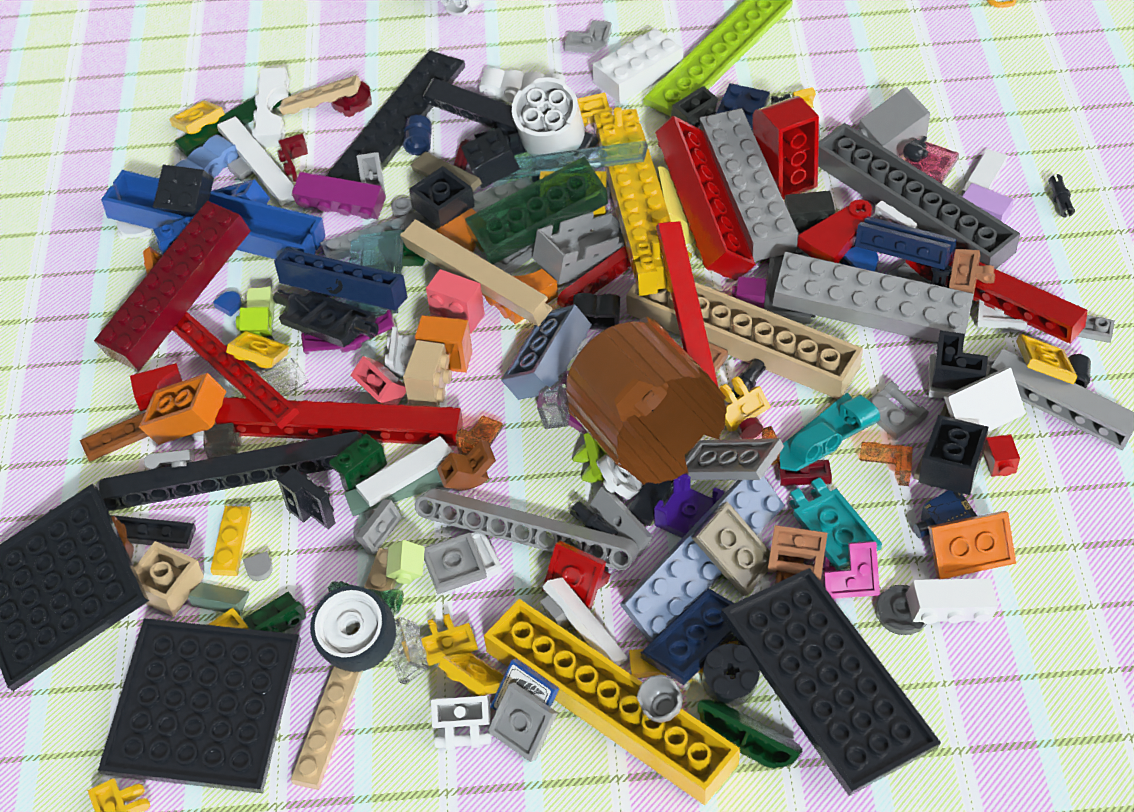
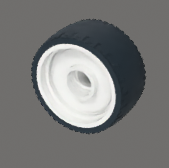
M354 585L337 588L320 600L312 614L310 622L312 641L320 655L339 669L349 672H361L372 667L374 668L384 661L395 644L397 628L394 615L387 603L379 595L367 588ZM360 626L359 630L355 634L351 635L352 630Z

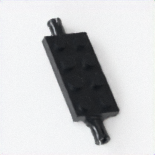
M278 290V292L274 293V302L286 306L285 312L279 316V320L284 326L343 348L360 334L369 338H374V335L377 336L379 327L374 323L376 318L372 312L312 291L305 296L297 293L290 294L283 290Z

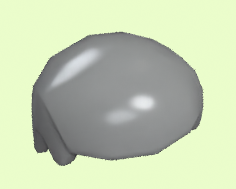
M664 675L650 676L641 684L637 693V699L643 713L654 722L670 721L681 710L683 703L681 691L673 679Z

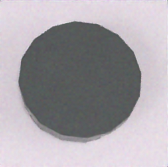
M894 585L890 587L889 590L883 591L879 595L876 603V617L880 624L889 632L898 635L918 633L927 625L923 622L912 621L906 592L910 587L908 585Z

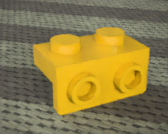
M605 93L577 99L584 127L590 123H595L594 115L603 112L613 113Z

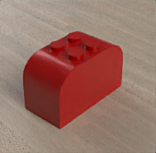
M794 96L755 110L753 113V134L782 199H785V195L799 194L818 187L819 115L800 96Z

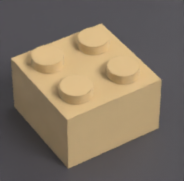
M416 341L403 376L409 406L426 405L439 407L440 402H444L446 384H450L452 379V370H449L448 367L449 355L446 354L445 344Z
M156 541L134 567L149 599V602L146 604L172 617L177 614L188 599L190 592L204 578L198 560Z

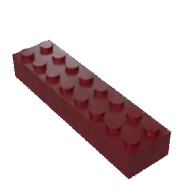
M207 201L94 339V342L108 357L139 372L251 232L242 217L235 212Z

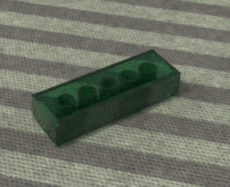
M584 156L465 218L467 230L484 259L491 264H495L535 243L538 229L552 225V233L559 230L560 222L591 213L607 205V189Z

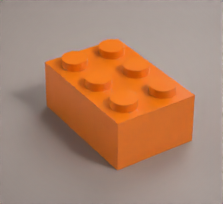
M208 373L156 390L139 428L158 445L172 442L200 431L209 430L215 424V418L223 404L226 390Z

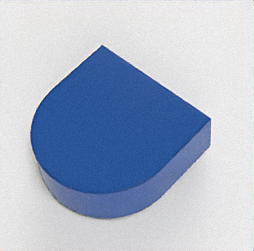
M229 291L221 294L213 301L216 309L232 317L241 308L242 301L238 293Z

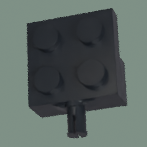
M293 467L287 473H280L277 476L276 480L279 483L286 509L303 523L310 517H313L328 530L336 524L333 515L334 509L329 500L330 494L323 486L320 485L318 487L306 473H299Z

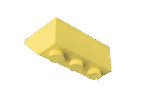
M660 166L658 167V181L671 222L681 221L686 244L694 243V235L689 229L690 224L682 210L683 206L676 194L677 190L670 177V171Z

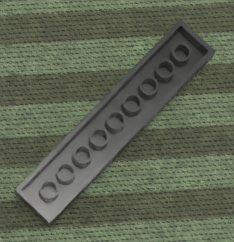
M842 124L819 141V168L876 205L883 201L889 206L894 207L897 211L917 223L918 229L957 239L955 250H980L979 262L994 266L995 269L1017 252L1021 233L848 124Z

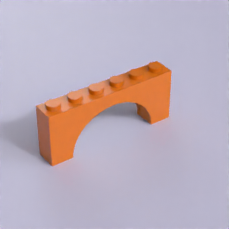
M472 208L435 230L474 253L478 243L487 236L485 219ZM543 269L527 275L513 276L547 296L546 304L558 297L557 281ZM482 293L486 301L491 306L494 305L505 319L508 318L514 324L524 319Z

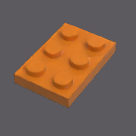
M1007 511L928 526L936 577L938 579H946L1016 564Z

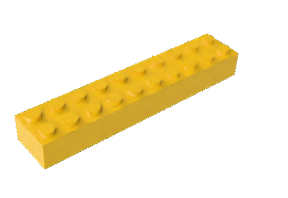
M518 599L484 635L486 652L507 667H509L511 660L518 659L560 689L554 699L556 702L704 806L739 765L740 748L683 709L670 721L658 723L648 719L637 699V693L643 682L521 599Z

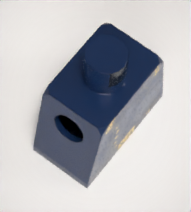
M947 490L924 504L921 521L915 523L913 529L916 536L920 539L930 535L928 526L971 518L977 515L963 494Z

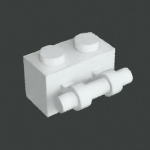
M490 696L431 700L432 728H445V736L435 737V748L446 747V750H455L459 746L481 748V745L492 744L491 733L480 734L479 725L491 724ZM470 726V734L455 735L454 727Z

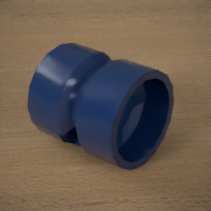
M422 115L410 116L405 121L403 147L409 154L420 156L424 152L428 153L431 149L432 123L427 117Z

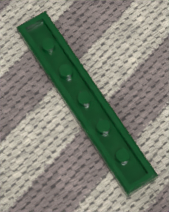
M255 97L226 112L216 123L207 124L201 127L199 132L186 134L175 140L176 147L188 157L195 149L203 147L209 138L215 135L224 137L218 130V124L235 116L243 126L254 120V110H257ZM282 100L277 102L272 108V110L279 107L281 105Z

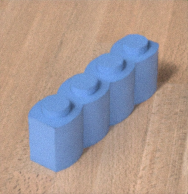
M215 135L209 138L203 147L195 149L187 159L181 160L175 166L205 170L215 178L223 168L228 167L227 164L238 158L236 145L219 135Z

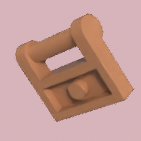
M775 525L768 572L776 573V571L797 574L810 568L816 577L821 580L827 533ZM778 555L815 560V566L779 561Z

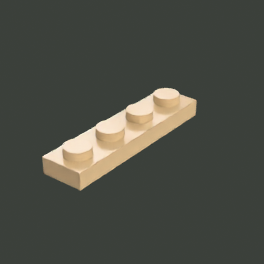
M354 75L288 96L282 100L279 109L282 115L296 114L308 107L311 109L324 102H334L343 96H353L358 92L361 81L358 75Z

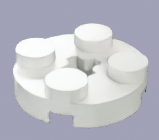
M607 454L597 460V465L605 479L603 484L610 493L616 492L626 499H631L639 492L642 483L627 470L616 465Z

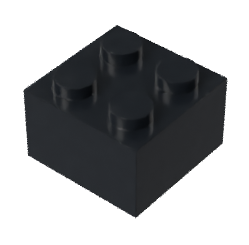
M500 127L490 130L485 135L461 146L474 176L480 178L482 182L480 185L481 189L520 170Z
M163 164L153 207L157 210L186 217L196 215L210 199L214 178L205 170Z
M444 166L409 188L412 208L438 228L475 207L472 187Z

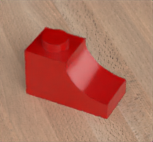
M177 363L130 375L134 398L140 412L147 410L156 390L183 381Z

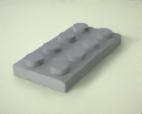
M780 438L700 440L685 459L688 473L685 474L689 475L693 481L760 480L773 461L776 460L784 445Z

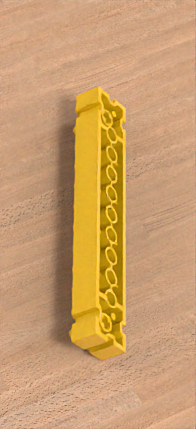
M616 107L613 110L614 115L611 112L594 115L595 136L599 141V151L604 169L607 171L608 184L633 275L636 278L639 296L657 294L658 289L664 288L667 289V292H670L656 225L658 223L671 222L645 135L641 123H639L637 110H622V108Z

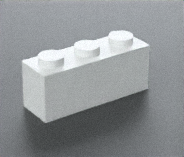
M991 578L913 580L906 592L912 621L925 624L949 621L950 623L976 621L983 623L991 620L999 607Z

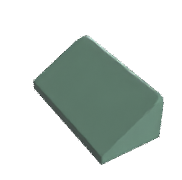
M200 582L190 592L188 598L194 607L227 612L234 608L241 616L250 593L249 591Z

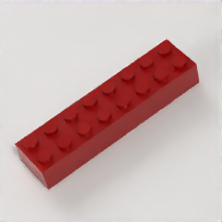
M673 116L655 134L658 139V146L664 155V162L668 166L670 177L675 184L676 194L681 200L682 210L690 224L689 229L696 240L695 245L702 256V264L708 271L716 272L723 277L737 281L738 277H742L756 265L703 130Z

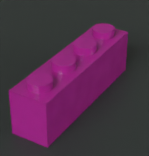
M299 172L292 191L296 204L302 208L307 209L311 207L323 212L333 211L344 216L355 215L366 220L370 218L379 219L386 199L382 186Z

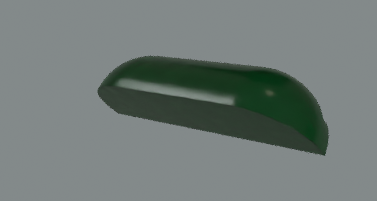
M702 699L698 703L697 713H699L703 724L739 747L741 754L763 766L772 769L787 767L793 764L803 752L802 747L788 736L728 705L708 699Z

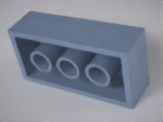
M576 305L552 310L539 327L534 325L501 381L518 400L551 394L557 388V383L561 376L567 371V366L571 359L577 354V349L581 342L587 337V332L592 324Z

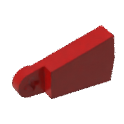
M861 199L852 201L847 207L798 235L797 247L811 258L839 263L856 241L858 224L864 222L866 217H871V204Z

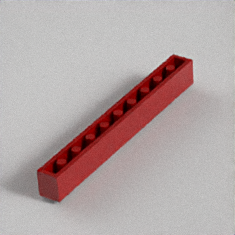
M224 397L223 404L215 418L220 435L317 439L349 432H361L368 434L379 443L426 445L440 436L448 446L460 445L463 427L461 408L288 400L296 407L299 414L284 428L280 429L247 398Z

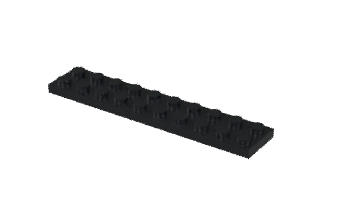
M429 50L326 176L361 182L357 155L379 152L382 170H384L403 146L404 128L407 118L413 115L426 117L432 110L433 106L427 104L422 99L430 81L438 79L452 84L464 70L465 61Z

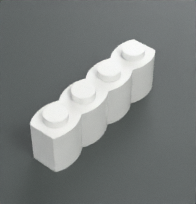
M489 68L484 70L479 85L480 95L494 100L501 99L506 102H513L517 92L534 83L535 79L556 78L566 83V76L557 73L545 75L540 72L524 73L518 70L503 71Z

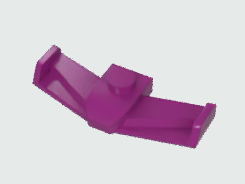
M387 310L386 314L376 318L374 323L379 327L377 336L395 327L391 310ZM301 333L302 347L305 354H309L312 351L337 349L345 353L361 348L363 342L371 339L360 334L343 348L314 336Z

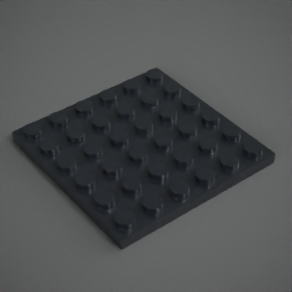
M93 483L0 544V670L7 688L13 692L149 602L102 496Z
M144 618L98 772L101 775L263 794L299 651L300 635Z

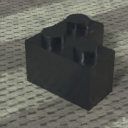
M940 330L936 347L932 387L959 390L986 377L988 356L963 353L965 334Z

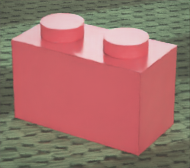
M366 356L361 358L350 374L354 380L380 403L398 405L406 394L405 384L381 362Z

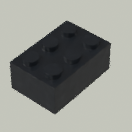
M938 415L922 458L918 483L970 495L984 453L989 426Z

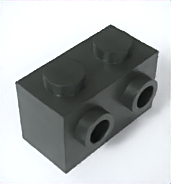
M702 86L672 106L671 117L675 116L698 128L700 126V117L716 114L718 97Z
M831 191L785 195L784 203L796 230L811 228L835 214Z

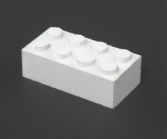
M654 28L593 63V83L621 104L660 81L683 60V47L659 29Z

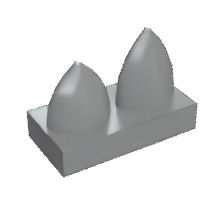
M383 499L377 508L364 512L367 522L363 527L353 532L355 541L362 545L367 554L375 555L402 519L401 514L391 500Z

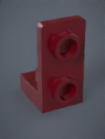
M303 133L278 141L280 150H277L281 163L285 162L283 164L287 176L291 175L294 182L297 180V174L291 159L308 154Z

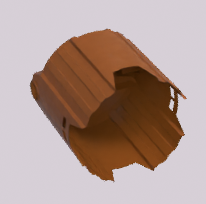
M644 317L639 322L633 321L617 324L594 336L576 356L567 377V400L565 402V406L568 408L567 411L586 429L616 465L627 470L642 484L647 482L657 484L663 481L674 480L688 473L684 455L699 442L703 435L719 439L725 427L727 407L724 400L726 396L709 375L653 318Z

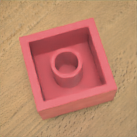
M440 269L426 287L430 316L468 320L470 334H472L485 315L481 283Z

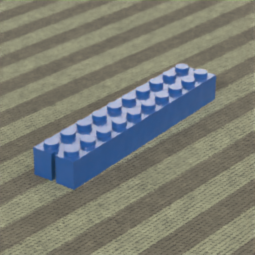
M121 170L114 180L113 186L109 187L101 199L107 218L150 229H156L165 224L182 220L186 216L155 209L153 204L159 178ZM211 191L209 202L239 214L251 230L236 250L271 259H276L286 248L315 255V250L319 249L320 242H323L326 237L321 217Z

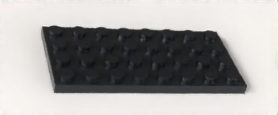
M810 568L721 610L720 616L740 644L750 650L764 678L848 796L859 792L934 751L941 745V741Z

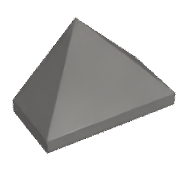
M379 152L357 155L361 182L382 186L385 193L384 175Z

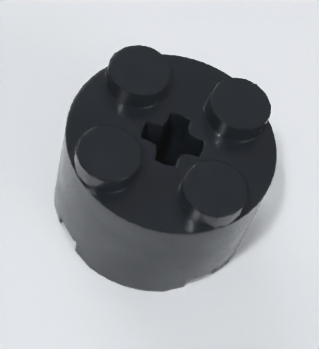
M737 644L721 645L710 652L705 660L702 674L704 690L711 699L730 707L739 706L747 702L755 692L760 676V668L746 646ZM731 671L732 674H736L735 679H731L726 673Z

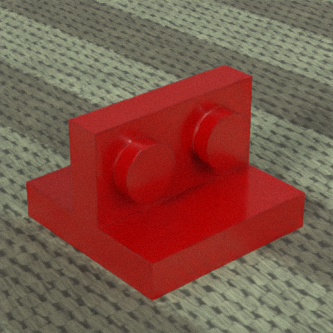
M559 541L555 544L544 584L548 580L563 578L585 606L591 610L597 591L609 582L611 573L604 571L606 561Z

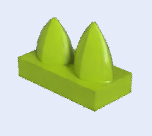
M587 432L583 435L585 443L577 450L572 460L578 463L590 461V465L582 475L581 479L588 483L603 482L605 479L597 465V460L606 453Z

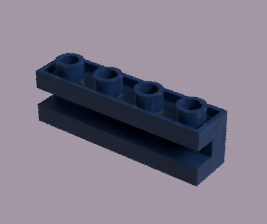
M868 216L864 222L858 224L855 247L944 270L953 261L957 239Z

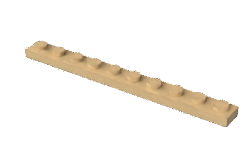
M379 548L364 588L375 592L388 605L396 579L386 577L388 549ZM360 626L354 628L351 635L355 634ZM335 666L333 667L292 774L291 782L293 785L316 790L320 789L363 671L349 672Z

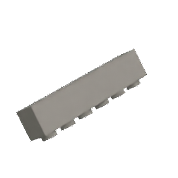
M1002 348L992 364L988 375L1005 367L1011 368L1023 402L1122 451L1124 450L1134 432V412L1078 384L1074 383L1073 385L1030 369L1026 366L1022 357Z

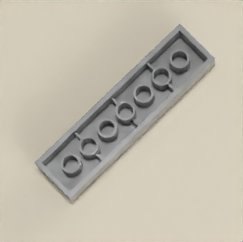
M742 108L700 117V129L704 132L754 261L784 255L785 252H797L798 232Z
M785 252L772 306L937 343L940 330L966 335L974 294Z

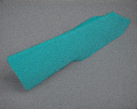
M845 393L783 443L784 447L779 453L780 469L798 471L838 449L843 440L880 421L879 410L862 395L852 398L849 393Z

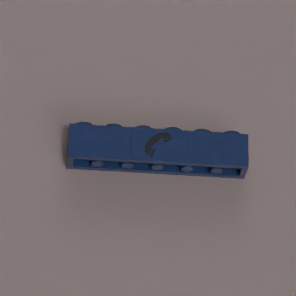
M288 248L274 260L279 283L394 311L408 298L404 276L401 274Z

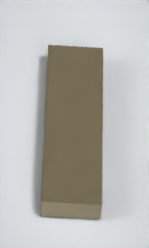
M424 152L410 165L413 171L425 177L444 166L470 185L473 191L482 184L480 178L427 152Z

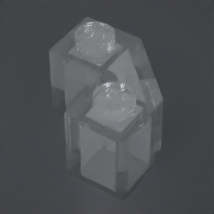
M570 370L564 371L559 375V381L551 387L546 385L539 391L537 410L544 429L569 426L570 413L567 411L568 408L565 406V402L567 400V377Z

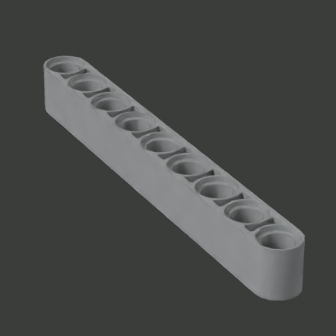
M439 489L427 490L415 502V511L422 518L553 552L555 544L562 541L606 561V567L617 570H625L630 567L639 553L637 544L627 538ZM427 500L432 503L433 507L428 504ZM450 506L454 507L457 513L453 512ZM474 512L477 513L481 519H478L475 516ZM498 519L502 520L505 526L500 524ZM522 525L526 526L529 532L525 531ZM546 531L550 532L554 538H550ZM570 538L575 539L578 545L574 544ZM595 544L601 546L603 551L598 550ZM619 551L625 552L628 558L623 557Z

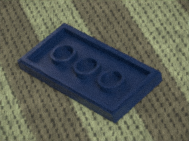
M710 588L707 589L641 652V659L680 684L685 685L704 666L710 652L721 645L727 644L735 636L720 616L723 608L734 603Z

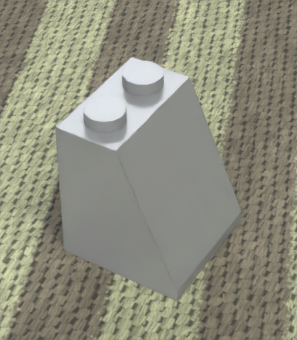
M905 87L860 119L858 131L899 156L903 154V148L906 144L914 139L920 140L923 136L927 137L930 111Z

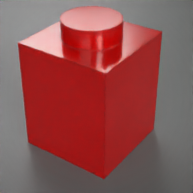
M1012 434L987 437L983 454L991 477L1009 476L1017 473L1020 456Z

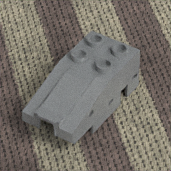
M591 212L560 222L559 231L552 235V225L538 229L532 259L552 276L558 285L582 277L625 246L619 220L612 213L593 218L594 213Z

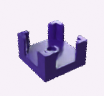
M683 474L674 479L673 494L665 506L663 501L660 500L654 508L655 526L683 538L725 494V491L714 487L711 498L691 489V477Z

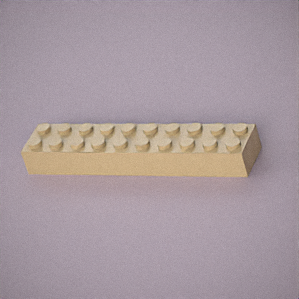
M635 282L626 294L627 314L639 319L644 317L653 318L664 329L680 335L671 292H667V289L664 288L658 289L657 294L639 296ZM695 282L709 343L727 350L728 355L747 363H751L753 359H759L765 364V370L833 398L839 399L844 395L861 368L863 348Z

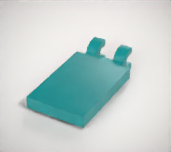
M821 478L812 481L811 485L815 489L811 490L810 494L814 500L808 502L799 488L790 492V496L793 499L789 501V505L794 509L793 516L803 529L827 533L824 555L836 570H842L849 566L848 543L875 541L877 551L881 550L882 542L837 488L830 491Z

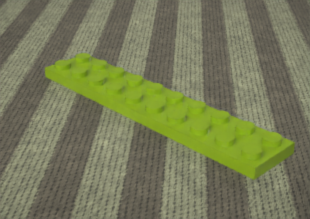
M744 0L643 98V104L671 117L672 106L702 86L709 90L792 8L793 0Z

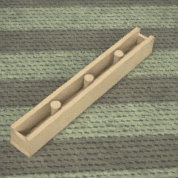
M416 219L400 234L408 249L446 272L481 283L483 294L538 327L553 310L550 305L545 303L548 298L544 294Z

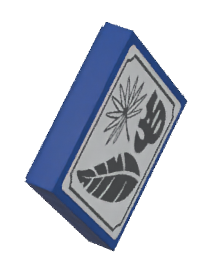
M514 659L510 662L491 704V708L497 711L508 685L516 683L549 707L552 706L560 688L518 659Z

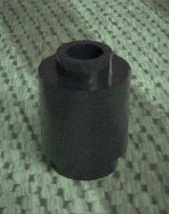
M1083 354L1071 355L1068 359L1077 375L1075 384L1086 388L1091 378V359Z

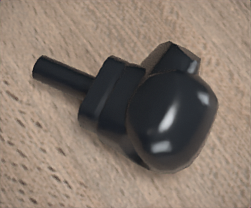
M923 136L920 140L914 139L906 144L903 148L904 157L914 163L926 159L929 154L925 143L927 137Z

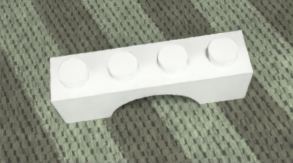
M264 68L260 71V77H257L259 94L255 95L257 110H254V121L256 127L252 128V135L262 148L279 147V140L285 139L286 130L282 117L271 113V110L277 102L288 97L289 78L286 68Z

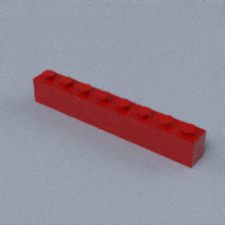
M905 260V263L920 276L932 281L933 272L931 271V266ZM979 262V266H986L985 264ZM995 268L994 283H984L976 279L973 295L974 301L979 302L981 300L985 306L992 309L996 307L1004 311L1005 315L1027 322V325L1071 344L1086 327L1087 309Z

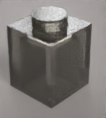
M233 423L213 425L209 430H204L203 446L208 459L238 453V447L242 446L240 432H236Z

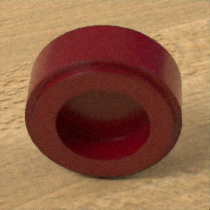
M756 417L745 419L737 428L741 439H754L763 431V425Z

